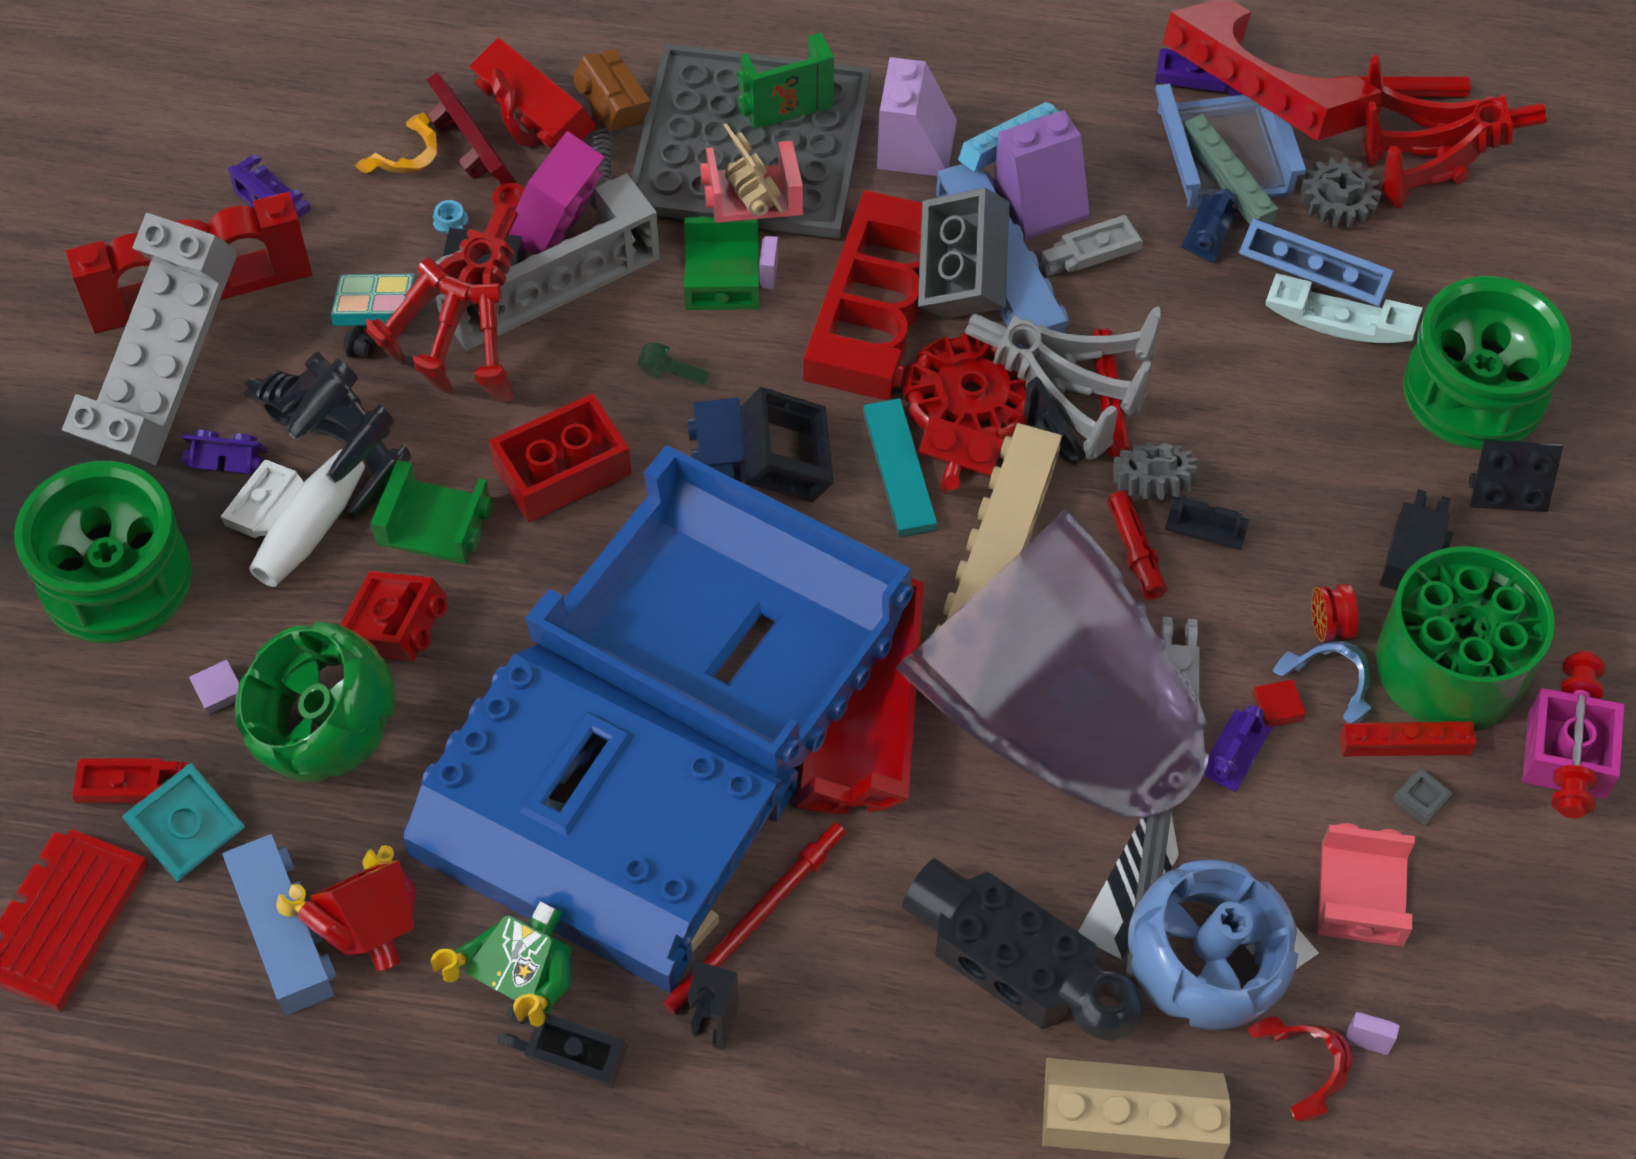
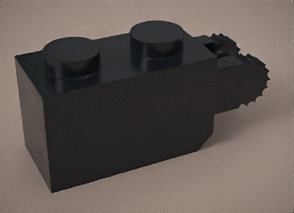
M509 1006L506 1016L511 1021L535 1027L530 1042L521 1040L519 1037L509 1033H499L495 1043L524 1053L532 1061L612 1089L614 1088L629 1047L623 1039L548 1013H544L545 1021L541 1026H532L528 1015L523 1021L519 1022L514 1008Z

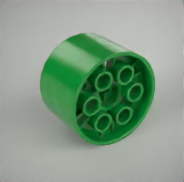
M1458 546L1440 549L1422 557L1403 576L1377 641L1375 662L1382 686L1399 708L1420 722L1472 721L1474 731L1486 729L1502 722L1522 702L1551 645L1555 623L1550 599L1539 581L1526 568L1513 559L1492 550L1471 546ZM1458 615H1466V617L1460 618ZM1404 621L1414 622L1423 625L1405 626ZM1482 623H1483V625L1485 626L1486 631H1483V630H1482V628H1481ZM1492 662H1493L1505 675H1500V676H1498L1497 673H1496V671H1495V669H1494V667H1493V665H1492Z

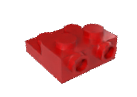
M369 571L340 625L351 629L373 644L382 658L414 662L418 652L425 651L428 648L431 640L430 629L436 618H442L446 614L448 607L447 595L433 577Z

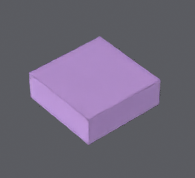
M765 236V239L762 241L759 263L761 288L774 289L778 263V237Z
M227 660L189 677L207 715L235 702L239 682Z
M1358 1012L1355 1013L1347 1029L1345 1040L1348 1044L1388 1056L1397 1039L1399 1025Z

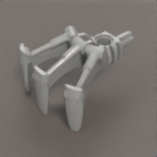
M1159 306L1153 308L1140 331L1109 336H1085L1057 332L1047 329L1043 325L1035 326L1033 321L1029 319L1023 321L1015 314L1008 328L974 313L969 320L965 334L996 347L997 351L993 363L1004 365V369L1010 372L1016 370L1018 372L1017 378L1026 381V388L1027 384L1034 377L1037 376L1041 379L1067 425L1087 439L1083 443L1086 453L1085 458L1092 460L1103 454L1113 444V433L1118 410L1116 407L1109 406L1101 413L1098 421L1095 422L1078 410L1063 394L1065 390L1086 395L1094 393L1123 400L1120 406L1127 414L1126 418H1131L1137 414L1147 395L1146 389L1152 368L1149 360L1155 356L1154 348L1161 324V311ZM1014 344H1023L1028 349L1017 348ZM1135 351L1136 358L1142 361L1132 382L1102 376L1075 365L1076 361L1098 359L1102 355Z

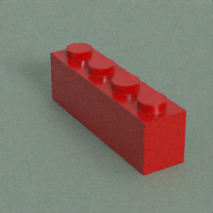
M499 37L469 66L477 76V79L474 81L475 85L487 97L494 94L491 80L494 67L503 71L510 88L515 91L513 111L518 114L515 118L528 132H531L533 129L538 131L539 133L536 136L550 150L558 144L567 131L582 141L597 126L581 104ZM496 96L494 100L501 107V98Z

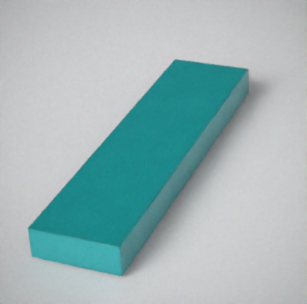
M901 399L863 405V415L898 537L936 531V518Z

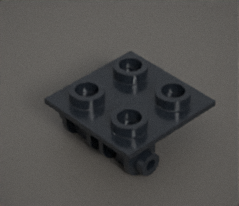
M1484 439L1477 473H1470L1469 488H1473L1470 507L1548 512L1564 447L1563 444Z

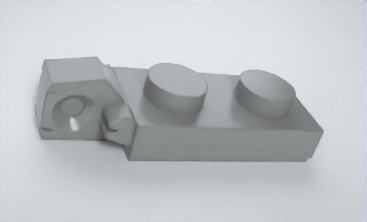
M1123 215L1062 235L1061 241L1055 243L1053 248L1042 251L1040 266L1046 276L1062 273L1065 269L1068 272L1078 271L1142 249L1143 240L1127 216Z

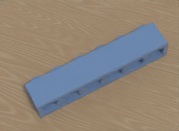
M960 164L938 171L937 198L985 187L995 194L997 193L991 174L984 172L983 168L974 172L966 165ZM1009 217L1006 308L999 309L998 311L1007 328L1015 314L1023 321L1025 319L1033 321L1035 326L1043 325L1047 329L1065 333L1066 327L1069 326L1067 311L1063 305L1059 306L1056 302L1050 280L1043 278L1039 271L1035 253L1028 251L1024 244L1020 226L1013 224ZM1017 344L1020 349H1028L1023 344Z

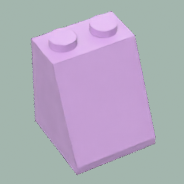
M890 57L879 111L877 169L937 176L938 171L947 169L950 166L957 119L925 61Z

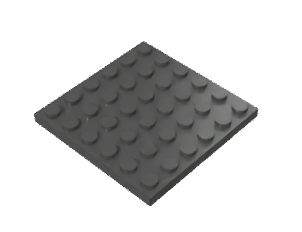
M664 44L650 100L652 103L647 112L631 177L655 209L657 216L677 219L701 216L714 217L713 208H706L700 164L706 163V148L714 149L717 170H725L729 163L737 162L743 158L724 127V124L727 123L734 135L742 132L753 151L748 153L749 156L756 153L764 166L778 165V142L793 141L803 185V215L758 219V229L840 239L870 84L871 68L834 64L833 107L753 129L748 116L743 117L737 103V96L741 95V90L738 85L736 72L741 70L740 55L745 53ZM747 53L757 73L802 61L800 59Z

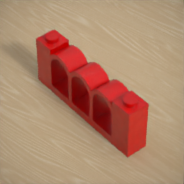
M863 190L803 358V381L886 401L891 400L895 387L901 389L905 378L906 366L900 364L906 355L907 330L919 316L920 259L912 263H898L863 254L867 243L908 252L920 258L922 202ZM857 282L904 294L907 299L897 303H887L852 295L850 291L853 283ZM842 321L887 332L894 339L885 343H870L836 335L839 322Z
M289 191L254 200V207L239 205L223 209L216 213L208 224L195 219L175 221L213 234L228 245L246 238L258 239L265 244L266 249L236 257L220 300L313 275L300 223ZM138 233L117 237L107 246H105L104 240L66 250L72 277L94 334L126 326L143 281L120 287L118 280L127 270L139 266H149L151 262L149 258L132 248Z

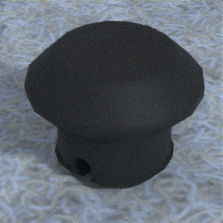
M356 326L346 334L343 348L347 357L351 358L356 354L367 358L375 350L376 342L364 333L362 326Z

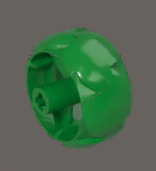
M316 621L313 626L296 625L278 633L257 651L255 660L247 673L243 675L237 689L235 721L237 728L244 737L245 746L259 763L290 780L319 783L326 781L330 776H345L358 768L374 753L382 740L388 717L393 716L395 683L389 666L379 655L377 648L345 626ZM344 665V679L338 682L332 689L319 684V671L327 666ZM298 694H301L298 709L304 719L288 735L289 715L293 704L296 703L299 697ZM312 722L319 726L313 733H311Z

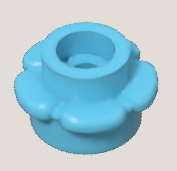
M443 201L435 207L433 226L439 232L447 234L449 227L463 229V225L468 223V214L466 211H463L462 205L457 201Z

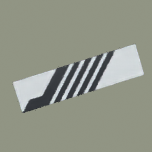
M1160 783L1159 788L1168 789L1167 786ZM1149 805L1078 931L1094 942L1096 947L1121 960L1128 950V931L1135 908ZM1172 812L1163 874L1171 870L1179 855Z

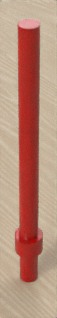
M834 822L815 843L809 842L798 853L797 857L799 860L701 962L720 967L810 872H817L827 861L826 855L846 835L845 829L840 824ZM692 972L662 1002L665 1009L673 1015L688 1001V991L693 980Z

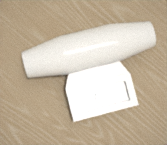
M342 449L336 452L305 482L292 469L266 459L262 462L220 516L226 527L254 538L265 536L249 568L256 579L267 586L276 587L311 554L346 507L365 469L362 461L346 477L336 483L330 481L326 474Z

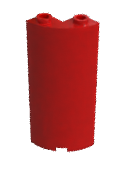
M911 578V586L914 588L913 594L902 612L892 637L893 643L888 655L882 661L879 659L871 668L869 680L864 688L860 691L855 690L850 697L848 708L839 721L834 720L828 727L826 738L820 749L815 753L811 751L805 761L800 764L796 799L797 808L829 814H849V807L867 806V811L871 813L894 807L909 798L924 582Z

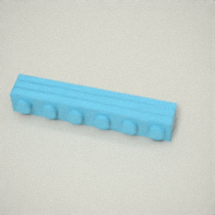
M1047 102L1038 105L964 142L958 160L976 172L996 161L998 134L1000 131L1059 112V110Z

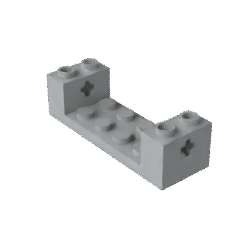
M627 173L615 179L607 180L602 185L595 187L598 225L511 266L509 272L505 274L507 280L501 286L502 300L498 303L497 336L660 259L657 213ZM452 254L445 255L435 262L440 264L446 257H450ZM441 293L436 296L439 313L446 295ZM472 300L468 304L454 333L465 351L484 343V333L480 329L479 304H473Z
M146 212L132 247L151 260L97 401L75 394L62 430L88 442L156 465L239 251L213 234Z

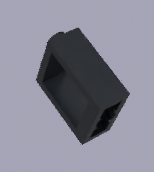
M760 387L740 407L747 484L814 502L834 484L826 406L783 394L773 389ZM769 423L798 432L801 461L771 452Z

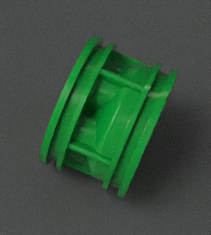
M1477 276L1462 279L1446 286L1433 297L1425 311L1419 328L1417 343L1410 354L1404 372L1403 391L1412 414L1435 436L1464 448L1482 450L1484 439L1522 441L1532 434L1540 424L1551 400L1552 390L1558 383L1569 359L1571 336L1566 320L1558 308L1542 293L1526 284L1508 278ZM1481 342L1496 346L1504 351L1497 355L1493 351L1483 349ZM1442 347L1456 349L1462 355V360L1456 361L1451 359ZM1511 372H1520L1529 379L1514 382L1508 380L1506 375Z
M92 461L74 465L42 482L29 495L20 509L14 531L16 551L28 576L35 584L38 597L49 618L56 626L70 636L87 642L104 644L133 640L163 625L175 614L185 600L192 580L191 557L185 540L177 527L176 518L166 492L155 478L142 469L116 461ZM111 526V532L108 537L95 541L86 537L87 533L95 529ZM142 533L153 534L149 542L142 548L132 549L130 547L132 540ZM68 558H78L83 561V566L75 571H65L57 568L62 561Z

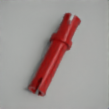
M1117 491L1109 496L1110 499H1107V505L1113 515L1119 535L1127 551L1128 568L1131 572L1135 573L1143 598L1149 601L1159 599L1165 595L1164 592H1167L1168 588L1159 570L1158 554L1149 545L1129 491Z

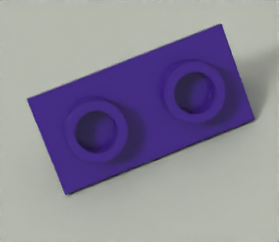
M196 430L195 435L182 434V439L191 444L190 450H184L182 461L184 465H189L190 469L219 471L220 458L223 457L226 458L225 472L253 475L263 462V458L258 456V452L268 453V449L257 442V437L248 434H234L233 439L219 438V433L208 430Z
M1250 705L1248 709H1243L1241 712L1236 709L1234 710L1200 769V775L1237 792L1272 730V727L1264 724L1262 717L1264 712L1262 709L1255 705Z

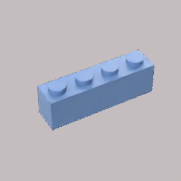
M1252 219L1239 251L1243 258L1296 278L1311 281L1312 284L1380 308L1394 276V271L1256 219Z
M270 834L222 853L284 1016L335 996L329 981L337 978L329 955L327 953L319 957L315 944L323 941L322 938L300 921L298 915L293 917L283 916L276 909L279 894H283L290 901H295L288 894L290 886L294 884L301 885L300 881L291 884L287 872L295 868L286 845L277 849L273 836Z

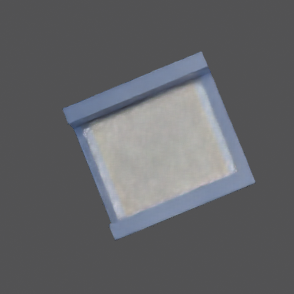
M1170 84L1156 85L1155 92L1159 102L1157 113L1161 115L1187 198L1188 209L1198 208L1204 194L1213 197L1216 192L1221 190V187L1191 151L1183 128L1185 121L1201 114L1205 116L1270 199L1292 196L1298 175H1305L1306 168L1291 124L1245 95L1176 103Z

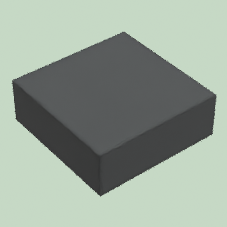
M1419 767L1394 794L1392 801L1426 826L1451 799L1453 792Z

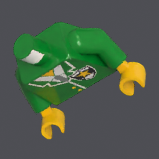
M540 901L528 924L510 915H506L501 921L479 936L457 948L455 952L451 949L436 951L431 958L433 971L438 972L442 969L443 980L452 983L460 976L459 967L467 968L466 974L515 1000L513 1008L519 1022L523 1021L528 1015L532 1026H541L545 1021L544 1013L550 1014L553 1005L571 987V947L551 936L563 913Z

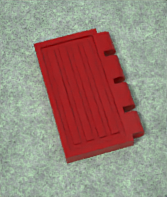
M70 829L67 836L59 832L52 834L38 857L40 861L48 865L47 868L34 864L16 892V895L26 902L23 904L11 900L0 917V936L3 937L0 941V988L58 1012L62 1011L149 865L145 857L74 829Z

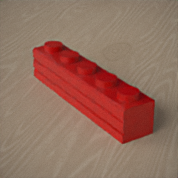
M1472 721L1344 723L1340 732L1343 757L1471 756L1477 744Z

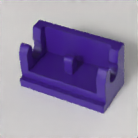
M257 154L251 155L236 166L232 165L228 168L234 192L251 207H254V200L289 191L298 219L311 210L310 204L306 200L301 199L304 196L301 191L289 189L264 164L250 172L253 166L262 161V158Z

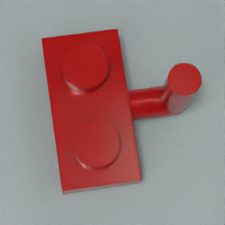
M930 415L917 454L947 463L940 483V490L944 494H951L960 485L959 475L961 469L991 478L1004 439Z

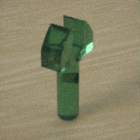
M647 343L643 345L637 365L647 375L658 378L661 372H668L700 385L707 383L709 378L708 371L673 359L668 354L670 347L661 343Z

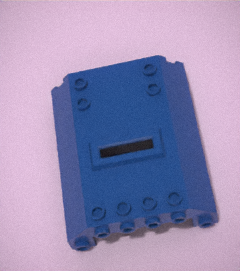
M666 445L644 472L648 496L573 589L563 598V595L549 588L526 616L525 620L530 638L550 651L778 775L802 764L811 751L815 753L820 749L826 738L828 727L834 720L839 721L848 708L850 697L855 690L860 691L864 688L869 680L871 668L878 659L882 661L888 655L893 643L892 637L902 612L913 594L911 568ZM761 615L775 621L729 684L714 677Z
M537 644L515 653L506 666L502 665L497 669L492 678L490 689L483 698L479 697L475 700L469 711L468 720L461 730H455L451 734L442 757L437 763L430 764L426 769L410 820L405 827L403 838L410 857L529 920L540 901L561 911L563 914L554 933L671 994L693 959L691 941L767 818L777 822L797 791V770L791 768L776 775ZM594 733L608 740L561 812L545 804L591 735Z

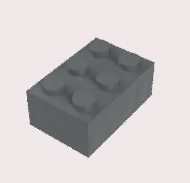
M986 187L923 201L918 307L941 319L1006 308L1009 201Z

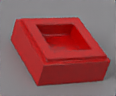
M1294 679L1254 687L1252 694L1257 707L1264 712L1262 716L1264 724L1275 727L1304 721L1306 712Z

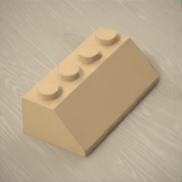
M1046 1058L1042 1146L1182 1159H1224L1230 1145V1098L1224 1073Z

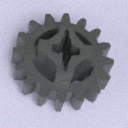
M1331 157L1326 166L1318 161L1315 164L1314 170H1307L1300 193L1303 194L1301 203L1302 205H1310L1308 210L1310 216L1317 213L1321 215L1319 220L1321 224L1329 219L1332 220L1333 228H1337L1340 222H1345L1348 228H1352L1354 220L1364 224L1367 216L1375 214L1381 197V191H1378L1380 181L1371 180L1372 170L1361 171V162L1351 166L1349 165L1348 158H1343L1342 163H1336L1333 157Z
M1147 442L1146 446L1132 445V451L1121 450L1120 457H1114L1113 482L1118 483L1119 490L1129 489L1130 496L1139 495L1143 499H1148L1152 495H1157L1162 500L1165 498V495L1178 497L1180 490L1189 492L1191 485L1197 484L1198 459L1192 458L1191 451L1182 452V446L1180 445L1174 447L1163 442L1159 446H1154L1151 442Z

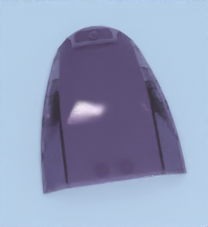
M1064 509L1014 559L896 667L936 707L992 751L1034 777L1103 811L1130 817H1148L1161 814L1179 805L1192 793L1200 783L1207 767L1209 754H1205L1203 731L1207 723L1184 671L1176 669L1166 651L1168 644L1164 636H1157L1145 617L1146 608L1143 603L1135 602L1122 584L1123 575L1067 509Z

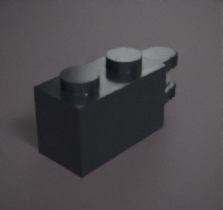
M1418 489L1413 504L1403 503L1395 525L1379 586L1397 591L1403 576L1414 563L1432 552L1450 547L1453 532L1447 530L1450 515L1447 512L1451 498L1442 496L1441 500L1437 503L1436 510L1424 507L1427 500V491Z

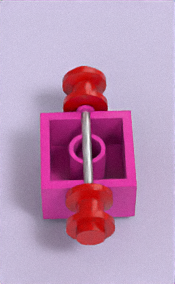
M1578 651L1567 656L1563 660L1562 670L1570 678L1565 679L1561 683L1560 691L1540 688L1528 711L1522 783L1559 790L1552 795L1551 805L1562 816L1571 819H1579L1593 812L1596 805L1594 797L1606 799L1620 777L1624 704L1601 700L1604 694V687L1596 679L1604 675L1606 665L1601 658L1589 651Z

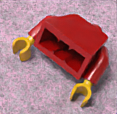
M384 845L381 846L377 856L374 850L368 849L362 861L365 870L310 895L312 901H304L306 892L303 886L299 884L291 885L288 894L295 901H290L283 894H279L276 909L283 916L293 917L298 915L300 921L345 955L361 954L369 951L376 971H383L401 962L393 939L413 929L414 922L412 916L414 913L416 886L401 868L399 860L392 861L394 857L393 849L390 846Z

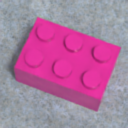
M567 131L528 181L515 211L518 213V216L509 235L522 236L525 249L533 255L546 251L562 242L569 226L574 227L584 213V207L593 195V189L603 175L598 169L604 156Z

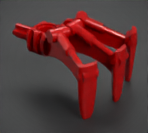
M1373 55L1371 59L1367 83L1382 91L1378 106H1376V103L1369 102L1366 108L1362 145L1365 158L1372 167H1375V162L1383 157V151H1387L1384 182L1381 190L1385 193L1388 202L1395 208H1403V203L1409 195L1408 189L1428 183L1433 185L1450 179L1456 184L1463 183L1470 175V171L1466 166L1473 163L1480 153L1486 152V148L1491 147L1495 149L1500 148V145H1512L1513 129L1547 123L1546 108L1543 103L1509 109L1505 95H1500V97L1496 98L1493 96L1485 97V100L1476 99L1457 103L1432 102L1403 95L1383 85L1380 58L1377 55ZM1382 107L1411 118L1413 123L1428 129L1409 132L1380 129L1379 114ZM1401 152H1412L1413 155L1435 156L1436 158L1422 165L1404 170Z
M497 205L484 233L469 229L467 233L468 239L462 240L459 246L461 252H454L452 256L446 257L440 264H437L431 257L424 259L417 267L420 277L407 291L405 300L386 323L381 319L372 321L367 319L366 332L395 362L403 364L404 354L396 339L424 306L440 293L446 295L438 319L440 325L430 356L421 353L419 357L413 356L415 370L422 373L436 389L447 394H452L453 388L445 373V359L456 328L472 300L473 304H479L480 329L484 333L486 366H478V370L473 371L475 381H478L479 385L496 401L511 402L514 398L512 385L507 377V370H504L503 366L499 365L497 338L498 303L502 300L501 286L505 284L507 280L505 274L511 268L509 261H512L515 256V251L505 241L518 213L511 210L507 205ZM492 255L487 262L477 264L480 257Z

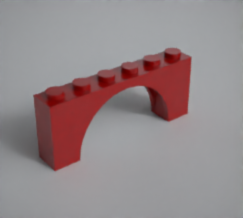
M1212 0L1171 11L1162 42L1164 45L1316 141L1365 126L1366 108L1369 102L1376 103V106H1378L1382 91L1356 75L1344 78H1318L1300 75L1269 65L1248 53L1240 44L1243 42L1251 12L1232 0Z

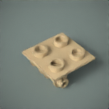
M725 123V129L743 157L737 162H731L726 166L725 178L730 182L740 200L744 202L750 214L763 216L774 205L780 213L784 212L776 199L782 195L770 176L766 179L763 178L767 174L766 172H768L763 162L756 153L749 156L748 153L753 151L742 132L734 135L730 127Z

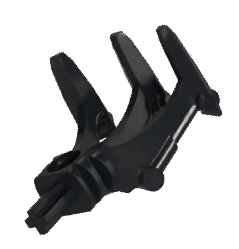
M315 352L305 362V366L308 369L299 376L276 370L267 376L265 380L248 378L244 383L247 387L244 396L259 402L273 422L287 427L286 432L292 438L298 439L309 431L328 435L345 444L326 474L330 481L336 483L346 477L362 460L366 463L372 476L353 500L347 511L348 515L353 519L362 514L384 492L397 460L410 461V451L404 444L399 449L392 448L388 450L381 441L389 435L394 420L389 412L380 404L374 410L366 412L362 407L361 400L352 390L353 385L358 380V376L342 360L337 358L331 364L320 352Z

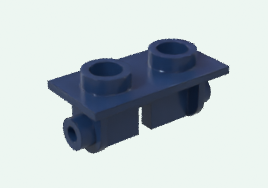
M1223 188L1216 192L1213 197L1204 194L1181 248L1212 264L1214 263L1237 211L1232 208L1235 200L1231 190Z

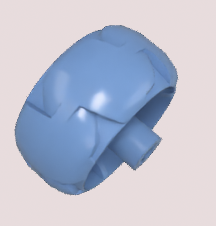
M1219 859L1196 860L1182 864L1178 869L1164 873L1143 895L1130 920L1128 948L1133 955L1131 959L1132 971L1140 988L1148 999L1162 1012L1169 1016L1190 1019V1026L1198 1029H1231L1248 1024L1267 1012L1289 987L1294 977L1298 960V953L1295 952L1297 929L1293 915L1285 900L1269 882L1257 881L1247 868L1230 861ZM1183 901H1198L1214 905L1217 909L1199 928L1180 905ZM1170 935L1193 939V946L1197 955L1206 961L1201 975L1194 976L1181 964L1168 942ZM1254 943L1256 951L1253 954L1254 962L1260 965V970L1254 979L1241 988L1238 978L1226 959L1240 944Z

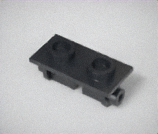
M1182 494L1181 498L1173 497L1165 530L1241 550L1251 516L1244 515V510L1238 512L1219 506H1208V503L1186 498V495Z

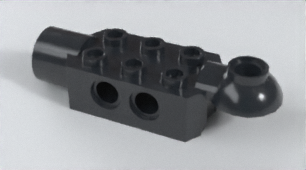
M933 858L923 867L910 885L903 899L902 908L938 932L935 956L1040 1029L1060 1023V1020L1066 1017L1068 1007L1071 1008L1076 1023L1087 1034L1101 1040H1117L1126 1037L1138 1027L1143 1016V999L1138 988L1127 977L1112 971H1102L1095 966L1096 944L987 871L968 880L937 858ZM1110 996L1118 1002V1006H1104L1099 1002L1098 998Z

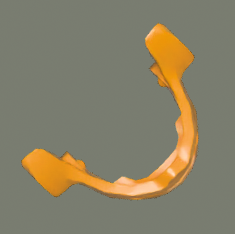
M422 112L414 115L406 122L407 127L416 130L422 136L427 147L415 159L402 157L397 162H394L377 153H373L371 156L361 159L354 166L363 173H369L375 168L402 174L421 171L432 162L437 153L436 133L427 126L431 121L430 118Z

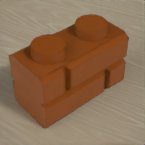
M612 48L601 51L600 54L596 52L584 55L580 59L573 78L576 89L580 93H584L591 103L594 116L598 120L603 121L609 132L623 129L625 126L631 127L641 124L652 102L617 50Z

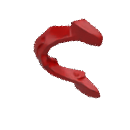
M494 67L491 77L494 94L501 98V111L506 128L516 143L521 146H535L541 142L536 136L539 132L535 129L528 132L519 128V122L513 119L515 91L510 88L503 71Z
M1277 1016L1259 1020L1248 1027L1247 1031L1253 1038L1273 1037L1275 1042L1287 1039L1292 1035L1310 1032L1314 1038L1325 1039L1328 1049L1334 1055V1070L1320 1090L1313 1092L1306 1099L1291 1106L1290 1110L1293 1118L1297 1121L1315 1120L1328 1113L1325 1101L1329 1096L1345 1086L1353 1061L1352 1052L1345 1038L1336 1030L1314 1024L1285 1026Z

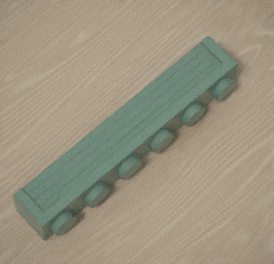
M1201 114L1185 121L1183 128L1191 151L1221 189L1226 188L1232 191L1235 200L1234 205L1247 222L1251 224L1252 219L1272 224L1278 208L1205 116Z

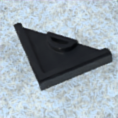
M1037 376L1034 377L1027 384L1023 414L1027 420V426L1062 435L1059 454L1072 464L1077 465L1084 458L1085 454L1041 379Z

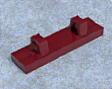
M438 72L434 73L426 81L440 102L427 113V116L441 133L457 124L473 148L459 160L462 167L473 179L489 171L501 185L516 183L517 181L452 88Z

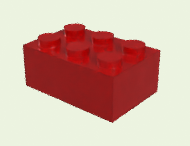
M593 393L488 440L493 467L528 523L632 475L629 447Z

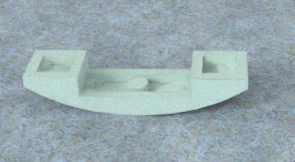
M1277 273L1274 277L1266 299V306L1299 325L1335 337L1363 342L1394 343L1413 340L1422 307L1385 299L1383 308L1312 292L1311 281Z

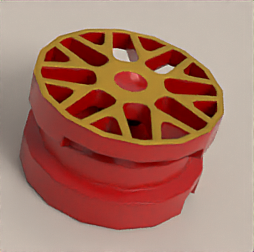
M1348 583L1338 584L1335 589H1330L1326 585L1316 586L1312 593L1311 609L1313 626L1320 642H1332L1335 637H1340L1342 640L1355 639L1358 632L1359 616L1357 600L1352 586L1348 585Z

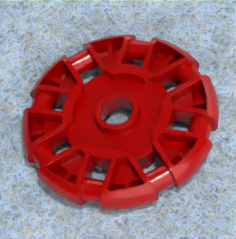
M960 333V337L948 339L945 336L924 347L916 355L917 361L915 364L909 365L905 374L903 391L905 400L910 402L911 405L909 413L924 431L930 415L945 419L947 416L953 423L1005 439L1006 436H1013L1017 423L1028 425L1023 414L1027 389L1026 381L1017 378L1018 372L1016 370L1010 372L1004 369V365H997L985 359L990 355L995 356L996 347L965 333ZM935 368H937V369H939L940 371H939L938 373H936V372H934V371H932V370H934ZM1010 377H1013L1017 380L1010 381ZM973 382L981 386L982 389L970 392L962 386ZM934 393L935 397L924 399L926 395ZM1007 402L1016 405V409L1006 406ZM990 419L992 426L981 428L979 422Z

